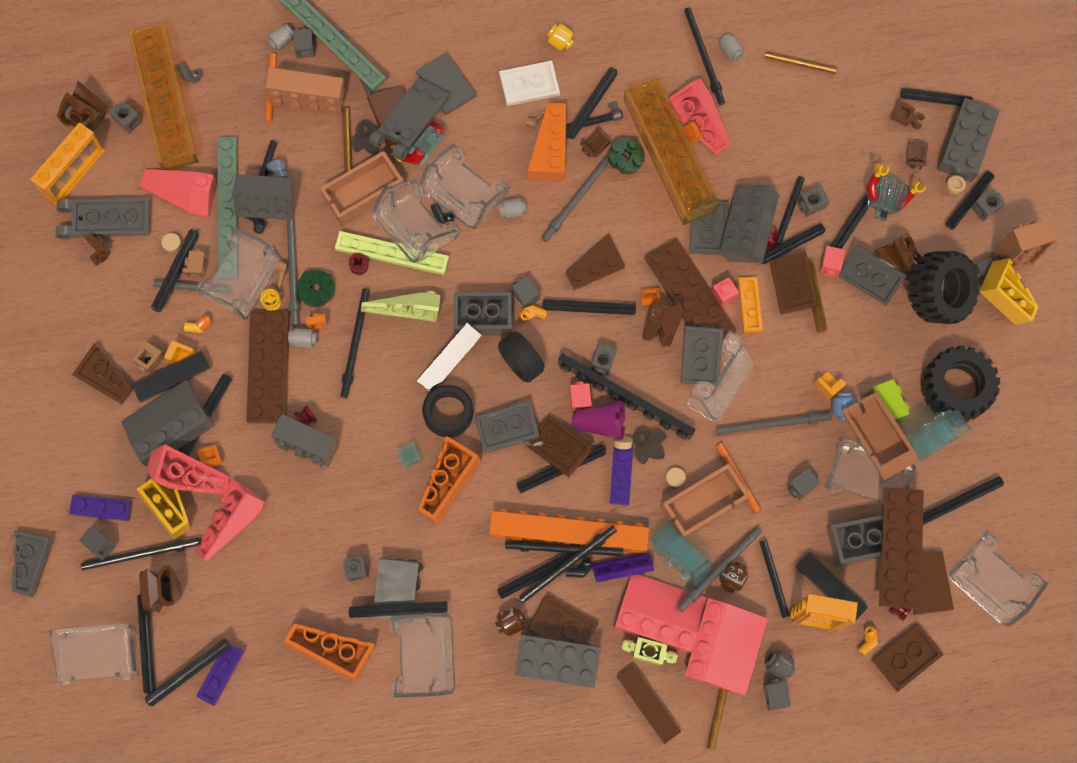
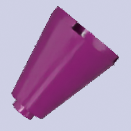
M614 401L577 410L572 415V426H575L576 430L615 439L624 438L625 407L622 401Z

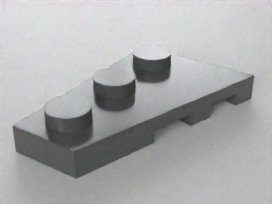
M14 530L16 541L15 547H13L15 566L12 573V592L33 597L53 540Z

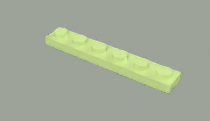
M339 231L335 245V251L352 255L361 253L369 259L444 276L449 261V256L342 231Z

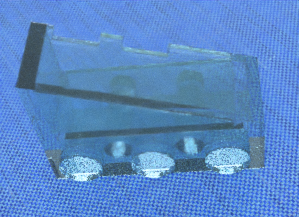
M668 523L651 538L652 549L659 556L662 555L666 562L673 569L675 568L694 588L712 571L710 561Z

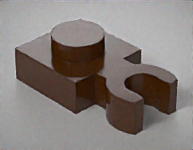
M898 101L890 119L904 126H908L911 123L913 128L920 129L922 125L917 122V119L923 121L925 116L923 114H914L915 108Z

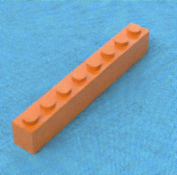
M506 509L492 511L489 533L491 538L586 546L593 540L594 536L598 533H603L613 525L617 532L605 540L606 543L601 547L623 548V552L639 554L647 552L649 528L644 527V524L633 523V526L625 525V522L614 521L613 524L605 523L606 521L602 519H594V522L586 521V518L574 517V520L566 519L567 517L564 515H555L554 518L547 517L545 513L527 515L528 512L516 511V513H508Z

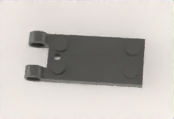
M418 77L381 127L372 133L369 143L379 148L384 140L388 138L397 143L393 156L401 161L404 160L408 152L450 98L449 93Z
M149 198L57 200L58 212H72V226H56L55 237L58 239L85 237L89 232L94 237L96 235L100 237L149 235Z

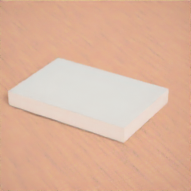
M552 60L499 71L507 106L560 96Z

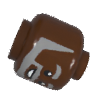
M735 562V564L728 563L719 576L721 587L731 593L740 591L748 579L745 566L739 562Z
M510 607L499 612L497 615L498 621L495 622L500 633L504 632L505 635L512 636L524 629L526 620L520 608Z

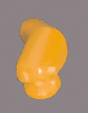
M530 305L520 311V318L527 321L537 316L545 320L548 311Z
M873 626L866 627L864 633L865 643L858 648V651L863 656L867 655L878 644V633Z

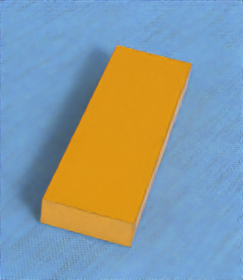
M757 277L738 278L743 333L762 332L763 326Z

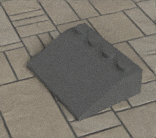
M187 379L121 421L134 452L140 462L146 467L148 466L151 452L165 444L178 450L215 426Z

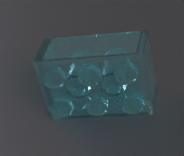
M951 409L946 412L944 411L935 417L936 421L927 422L920 426L919 430L906 436L916 452L918 462L926 459L971 430L959 410L953 412Z

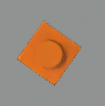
M689 122L679 131L686 148L692 147L703 138L695 122Z
M659 288L640 289L642 305L653 306L654 304H661Z
M315 313L306 318L308 329L315 330L328 327L325 314Z
M216 444L197 450L201 463L209 467L222 464Z

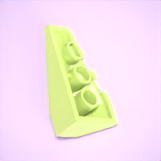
M426 291L425 293L421 292L362 302L361 312L437 322L440 295H436L432 291Z

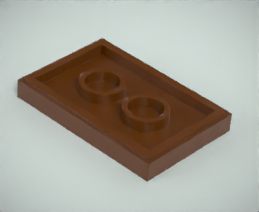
M402 87L368 95L367 100L379 128L404 97L405 93ZM388 138L384 140L387 147L397 145V143Z
M806 252L769 261L781 315L818 307Z
M550 415L538 426L540 438L524 443L528 449L568 478L593 450L590 444Z
M943 551L922 553L921 609H913V614L919 615L954 610Z
M546 594L527 630L539 636L588 643L598 623Z
M917 623L871 660L896 692H899L944 654Z

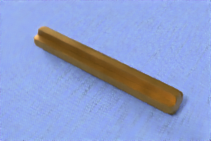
M809 260L818 307L812 308L816 330L820 333L825 332L828 328L814 263L812 260Z

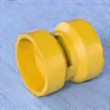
M266 289L262 292L260 300L265 310L278 311L281 308L282 301L277 291Z

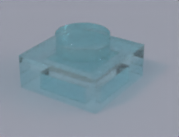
M414 442L396 449L404 469L422 461Z

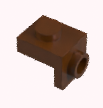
M597 128L586 141L580 142V145L583 147L581 150L588 157L593 156L597 158L612 141Z
M908 142L906 164L911 165L910 168L922 169V166H927L928 143Z
M89 232L84 238L96 250L90 256V259L97 266L108 258L110 252L104 246L105 241L100 236L96 235L94 237Z

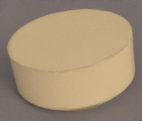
M958 175L951 176L946 182L947 191L953 195L962 193L966 186L965 180Z
M174 233L166 234L161 242L164 250L169 253L177 252L182 245L179 236Z
M624 436L623 439L613 438V446L615 448L630 449L632 447L633 439L631 437Z
M672 468L666 474V482L672 488H679L685 482V473L680 468Z

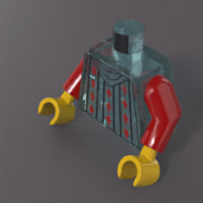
M432 120L426 131L402 161L422 167L443 141L444 127ZM391 153L392 157L395 159L396 162H401V160L395 158Z
M880 163L875 165L874 170L876 173L872 174L865 186L868 205L877 210L875 218L879 221H886L888 214L901 211L916 196V192L921 193L926 188L924 184L917 188L920 181L914 180L912 182V189H909V185L887 176L889 167L887 165L883 166Z

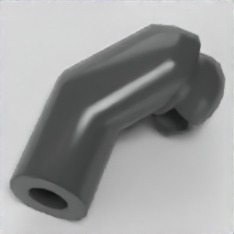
M184 62L177 64L176 67L184 81L195 83L200 80V71H188Z

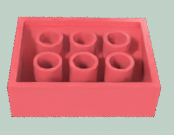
M639 574L631 575L614 629L640 638L663 643L669 648L690 654L698 634L707 597L700 595V598L695 603L692 602L681 612L677 605L686 597L689 591Z
M708 598L685 676L697 682L746 696L768 618Z

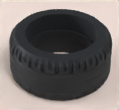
M519 332L510 333L498 343V350L501 356L522 381L531 382L544 371L545 365L541 357L529 341Z
M443 385L433 389L425 398L422 407L426 426L430 431L441 437H455L462 434L469 428L473 420L474 411L471 398L463 389L454 385ZM445 397L458 399L465 409L462 419L458 423L449 426L437 423L432 417V408L438 400Z

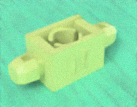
M640 637L637 638L636 643H633V640H623L621 648L629 653L632 651V659L662 666L664 660H666V663L674 664L678 657V654L669 650V652H666V644ZM645 644L642 649L648 646L652 647L655 653L660 648L658 659H654L657 654L648 657L643 650L641 655H639L641 645Z

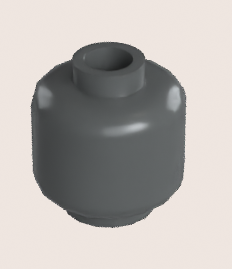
M780 649L772 650L765 658L766 671L781 680L793 675L795 671L794 659Z

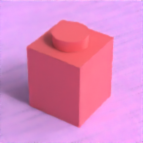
M826 246L819 273H823L827 277H838L842 269L845 250Z
M730 278L714 285L711 290L721 307L735 301L739 295Z
M575 382L573 385H570L572 412L592 406L589 384Z

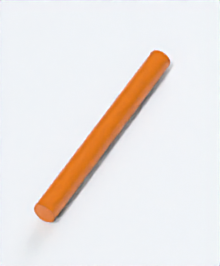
M270 53L269 67L276 68L277 54ZM266 94L264 122L272 123L273 105L268 102Z
M723 443L717 445L716 448L725 464H730L749 493L750 497L747 501L755 514L760 512L759 504Z

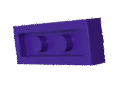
M613 447L609 504L629 506L633 447L630 449Z
M72 495L69 514L129 522L133 502Z
M644 553L592 564V571L597 583L654 571V566L650 554Z
M231 645L229 650L219 656L196 697L216 706L245 651Z

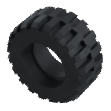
M933 251L926 253L917 261L918 264L913 266V272L909 275L910 285H908V291L910 295L908 297L909 301L912 302L911 307L926 322L956 324L963 321L974 310L973 306L977 304V295L980 293L978 289L980 279L977 278L978 271L974 268V263L968 256L957 251ZM944 277H945V281H946V291H945V295H944V297H943V295H942V283H943V279H944Z
M965 346L950 347L945 351H941L928 364L923 372L924 377L921 379V385L924 386L921 391L923 396H927L925 400L927 406L931 404L933 407L932 411L935 414L937 412L941 413L940 417L945 420L950 417L951 422H958L959 420L968 422L970 419L978 418L994 404L996 396L999 395L1000 388L997 387L1000 384V378L996 377V374L999 372L997 367H992L993 361L990 358L987 360L984 357L985 353L982 351L977 353L973 347L965 349ZM959 369L972 377L976 386V393L972 399H960L949 392L945 384V373L948 370Z

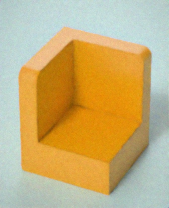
M172 340L164 358L168 363L175 364L196 354L194 349Z
M826 372L815 381L814 385L828 400H831L845 387L846 383L842 378L837 381L829 372Z

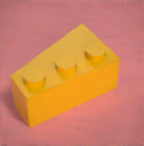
M1011 259L993 261L979 292L1013 324L1032 322L1039 306L1029 289L1024 288L1019 280L1021 279L1020 274L1015 273L1013 270Z
M152 479L137 488L139 497L173 540L190 529L177 489H169Z

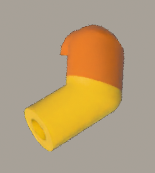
M204 314L196 323L185 322L184 331L203 333L211 325V316Z

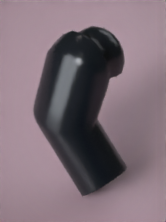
M438 203L430 206L438 223L445 225L453 224L455 220L453 213H442Z
M244 217L253 222V231L255 233H263V229L266 227L264 219Z
M583 558L577 568L566 570V577H585L592 570V560L590 558Z

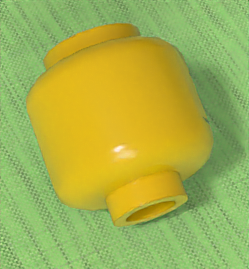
M562 23L555 24L547 34L548 43L558 51L564 48L568 50L574 42L572 40L573 32Z

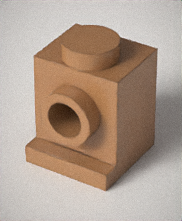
M200 249L189 251L188 257L185 258V268L182 271L186 278L205 279L208 260L205 252Z
M146 341L132 360L137 364L135 368L145 374L147 371L151 374L159 362L164 359L165 355Z

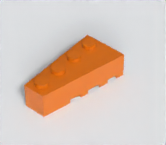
M566 103L547 104L527 171V180L564 181Z
M448 436L445 438L436 467L433 469L429 485L426 487L418 508L421 516L437 526L481 463L477 454Z
M293 624L284 640L286 647L354 684L357 682L375 650V644L346 638L338 634L327 633L298 624Z

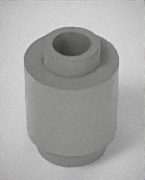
M286 24L279 26L267 36L268 45L271 49L279 51L292 41L293 31Z
M726 34L719 40L720 48L729 61H738L743 57L744 49L735 36Z
M521 198L503 200V203H498L501 218L522 217L523 212H526L525 201H521Z
M294 328V330L289 331V345L313 348V345L317 344V333H314L313 329Z

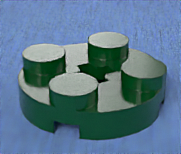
M623 137L612 143L608 150L607 158L613 169L616 168L622 174H633L643 165L645 153L637 139ZM624 152L630 155L629 159L622 156Z
M305 271L298 280L297 293L307 306L319 308L333 299L335 284L331 275L325 271ZM318 284L321 290H317V293H314L311 288Z

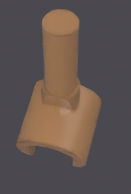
M543 109L534 119L528 117L525 127L535 130L538 121L544 116L546 110Z
M278 261L275 269L280 273L276 288L281 289L283 277L288 272L289 267L286 263Z

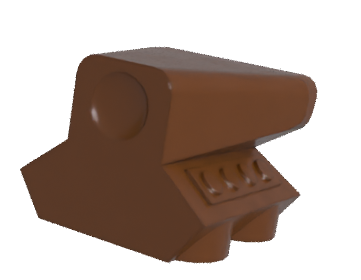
M78 81L73 95L66 93L63 97L57 117L66 126H73L75 128L78 123H81L94 132L97 125L105 117L108 106Z
M908 233L895 239L892 244L875 250L878 257L907 273L906 276L912 274L913 266L918 264L917 261L922 257Z
M680 303L670 308L654 304L644 328L642 339L651 341L659 335L661 346L670 347L685 308Z
M163 566L158 575L147 568L144 571H140L141 603L144 610L159 613L164 605L167 607L173 606L181 599V584L171 566Z

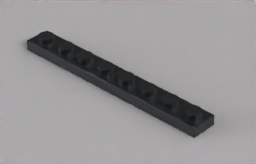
M562 353L560 355L558 365L564 372H572L578 380L593 384L592 387L597 391L607 392L610 398L626 403V407L633 411H640L646 419L651 421L654 419L659 422L662 428L675 431L679 438L684 440L692 438L696 429Z

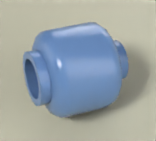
M837 393V396L832 398V414L839 417V420H845L842 410L857 403V398L852 396V393Z

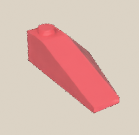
M702 79L691 82L665 100L673 116L678 121L681 120L685 125L689 122L696 123L703 137L700 141L712 152L718 154L731 145L713 98Z
M144 169L140 187L159 198L167 200L170 204L180 207L191 215L209 218L217 182L214 175L191 171Z
M165 444L151 452L147 466L151 479L169 489L224 495L226 494L230 479L229 476Z
M234 478L228 484L226 494L221 495L219 501L222 504L219 511H214L212 527L206 530L197 550L198 554L205 561H208L253 521L257 514L261 512L265 503L258 494Z

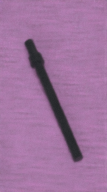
M686 8L684 12L709 77L711 91L715 94L718 105H723L725 100L722 94L721 83L717 81L691 8Z
M362 289L345 374L342 375L341 382L343 385L340 397L344 399L348 398L350 385L353 384L354 376L352 374L365 312H361L362 302L368 301L370 292L368 289Z
M612 525L603 533H598L590 543L519 596V599L525 603L596 547L604 545L606 543L605 540L615 534L617 529Z
M194 538L185 541L180 539L175 540L171 544L106 557L103 561L97 559L81 563V568L84 571L171 551L181 552L185 551V548L199 546L200 539Z
M529 540L505 542V549H515L521 552H529L530 550L577 553L585 547L530 543ZM596 547L589 554L623 556V548Z

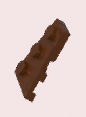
M608 234L566 271V276L573 290L625 268L610 235Z
M95 343L72 374L77 379L121 405L133 390Z

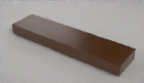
M634 666L617 677L664 744L681 733Z

